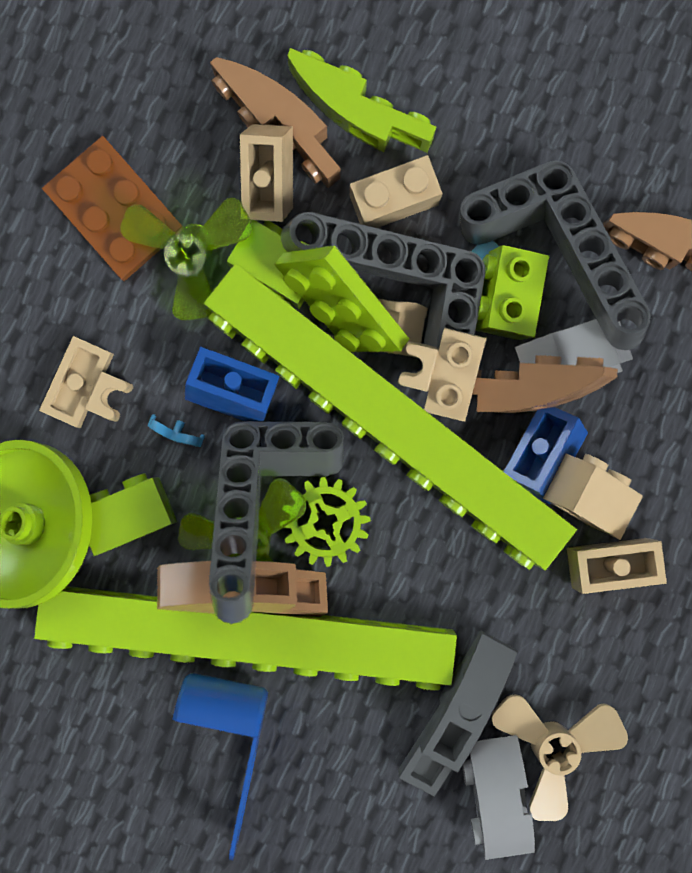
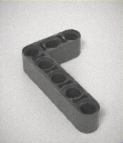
M550 161L465 197L461 203L460 220L462 236L466 241L477 245L485 244L544 220L608 342L613 347L625 351L634 349L641 344L650 323V310L576 174L568 164L563 161ZM548 186H558L561 189L553 190L548 188ZM521 201L524 204L516 206L510 204V202ZM483 216L487 219L484 221H474L471 218ZM575 218L580 222L568 223L564 219ZM592 251L598 257L589 258L584 256L582 252ZM600 286H613L617 289V292L606 293L601 290ZM630 320L635 323L637 328L625 329L618 322Z
M313 212L301 213L284 226L281 233V242L287 252L335 246L338 249L337 237L338 235H343L350 240L352 250L350 255H346L340 250L339 252L355 271L432 288L433 293L423 344L439 348L444 328L475 334L485 278V265L478 254ZM297 225H303L310 230L312 234L310 245H305L297 239L295 235ZM379 244L389 250V264L383 263L378 258L377 247ZM418 254L423 255L428 261L427 273L422 272L417 266L416 258ZM457 263L462 265L466 272L464 282L460 281L456 276L455 267ZM450 303L454 304L459 312L456 322H453L448 315Z
M242 421L235 422L225 429L222 437L209 576L213 610L217 618L223 622L231 624L241 622L252 612L261 477H325L338 473L344 463V435L337 425L327 422ZM234 517H243L241 519H233ZM235 553L242 554V555H240V556H238V557H234V558L227 557V556H229V555H231V554H235ZM228 592L240 593L239 595L231 598L223 597V595H225Z

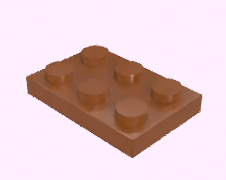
M103 135L42 187V190L123 281L128 279L184 230L179 221Z

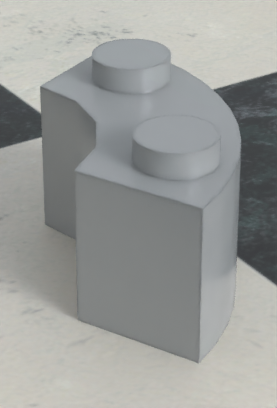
M597 319L545 335L515 347L520 363H535L536 355L562 357L561 365H576L577 357L603 358V367L618 369L617 373L622 372L621 363L633 359L630 350H619L608 342Z
M517 735L476 741L468 755L469 759H466L462 765L466 786L473 785L477 818L470 819L474 844H482L485 860L535 853L532 813H527L524 789L528 788Z

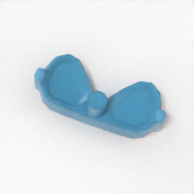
M152 414L147 425L149 428L175 442L201 447L205 438L204 434L196 437L181 433L185 423L177 420L172 430L156 421V416Z

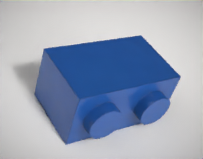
M200 347L185 384V400L242 421L264 422L280 376Z
M550 407L537 410L507 464L504 473L536 498L550 504L543 497L565 455L568 454L576 457L588 434L587 430L578 417L558 408Z

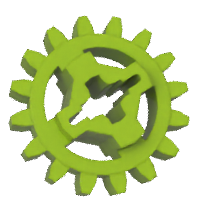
M321 477L320 487L314 488L309 480L304 482L306 493L302 495L294 490L291 495L297 501L296 504L284 505L283 507L284 511L291 514V519L282 521L281 527L291 528L292 533L285 538V542L292 543L296 541L299 544L295 551L297 557L305 551L310 553L309 564L311 565L316 562L318 557H324L326 567L331 566L333 556H338L343 563L347 562L345 551L351 549L358 553L360 547L355 542L357 537L367 539L369 535L366 531L360 529L361 524L370 522V516L360 515L359 512L360 509L367 505L366 501L359 500L355 502L352 499L357 491L355 487L350 488L347 492L341 490V479L335 482L334 487L328 486L326 477ZM321 494L336 495L346 503L339 507L326 504ZM308 501L312 510L308 522L299 526L300 510L304 503ZM317 503L327 515H336L337 520L333 522L335 539L332 538L330 532H327L324 527L316 528L315 523L319 520ZM353 517L352 532L344 542L340 534L342 524ZM313 536L324 539L330 548L315 547L307 542L306 539Z

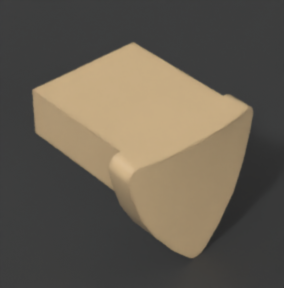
M379 299L380 303L409 337V341L421 343L427 308L412 302ZM407 344L404 346V348L402 349V351H398V352H387V353H393V354H399V355H405V356L416 357V356H413V355H410V354L407 353V351H406V346H407Z

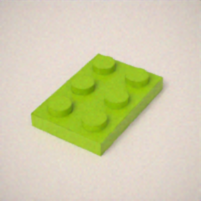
M335 246L284 252L274 264L284 275V281L287 286L302 296L310 306L312 315L325 323L335 335V341L349 352L402 351L409 341V337Z

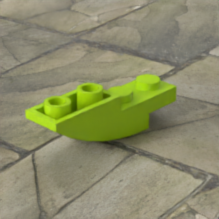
M290 48L287 55L290 72L310 100L334 123L362 142L385 152L388 142L392 138L428 153L437 127L431 125V121L427 117L416 112H409L407 115L395 110L389 101L381 97L371 96L370 99L365 97L367 80L362 78V75L357 70L344 65L337 68L325 63V60L313 51L303 50L301 53Z

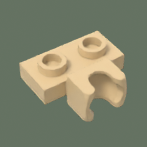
M444 328L439 348L408 341L406 346L407 353L420 358L423 368L417 373L402 372L398 379V384L428 391L424 407L426 412L465 422L486 338Z
M73 336L39 411L77 428H81L88 411L116 422L120 418V413L108 405L107 397L114 390L129 393L132 391L133 385L106 373L114 354Z

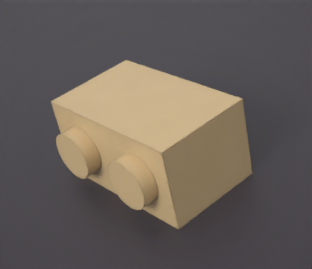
M252 124L240 134L242 219L283 222L293 209V126Z
M427 155L351 183L349 196L359 223L379 228L438 206L442 197V191Z
M566 454L543 499L585 524L621 540L643 496L629 487L632 480L610 469L606 472L609 465L602 460L585 454L583 460Z
M642 538L567 548L572 589L582 594L667 584L661 541Z

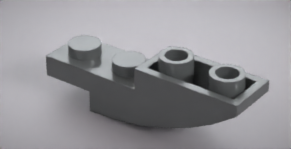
M482 630L480 631L453 673L452 686L446 685L439 695L440 705L399 767L398 774L400 779L435 797L450 772L453 770L458 773L481 735L502 693L517 656L515 648Z

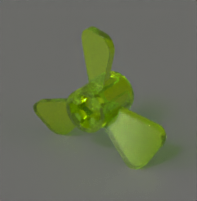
M236 198L225 199L203 226L187 224L176 233L148 209L139 204L131 205L126 210L120 227L122 235L128 241L164 249V259L167 266L173 272L179 274L172 308L174 316L179 320L200 319L211 315V311L205 306L204 302L211 295L212 289L202 267L211 256L213 249L248 239L253 229L250 217L242 203ZM181 241L183 247L188 248L194 242L200 251L195 252L192 259L186 257L187 254L183 251L182 247H178V243Z
M279 478L271 482L259 508L258 539H261L262 544L260 542L257 544L256 561L273 562L269 557L272 534L300 518L305 513V498L285 479ZM189 513L183 516L178 536L180 545L188 550L212 549L215 521L196 513ZM235 553L229 555V557L234 558L242 554Z

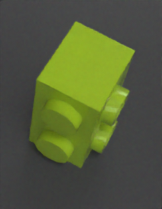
M501 245L485 255L483 259L485 278L475 331L518 340L535 337L549 260L548 255Z

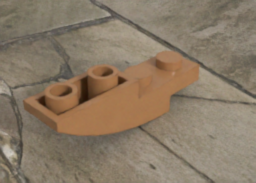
M218 57L210 62L215 76L211 80L212 84L226 101L232 97L241 109L237 111V114L247 128L252 124L293 126V150L296 149L305 160L301 163V166L314 183L321 180L327 188H330L340 179V167L320 144L327 139V126L311 108L278 82L256 70Z
M629 212L613 214L604 222L603 225L615 246L622 249H629V247L643 254L642 260L649 266L659 270H664V268L670 270L680 264L682 260L687 261L685 266L692 272V220L660 213Z
M536 355L535 363H520L519 372L495 371L494 379L481 378L482 370H478L472 395H478L477 412L516 413L536 411L577 400L600 389L617 378L618 369L603 367V358L577 357L576 365H561L562 357Z
M211 561L174 563L157 567V609L215 614L209 588ZM256 561L252 612L315 617L328 613L326 573L296 570V564ZM228 592L225 595H223V597L231 598L239 595L240 593Z

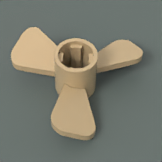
M516 694L507 696L491 714V721L497 729L512 736L517 735L519 739L531 743L534 754L543 766L529 803V812L538 821H558L567 814L568 800L564 775L570 774L578 767L581 761V753L622 749L628 741V734L617 711L608 704L597 705L569 730L557 722L542 723L528 702L522 696ZM559 737L561 746L566 747L564 753L558 752L551 755V758H547L546 754L553 752V747L549 741Z

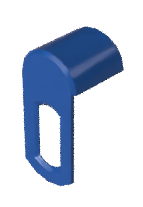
M190 673L183 680L173 720L253 737L229 854V860L233 861L243 822L268 691L265 687Z

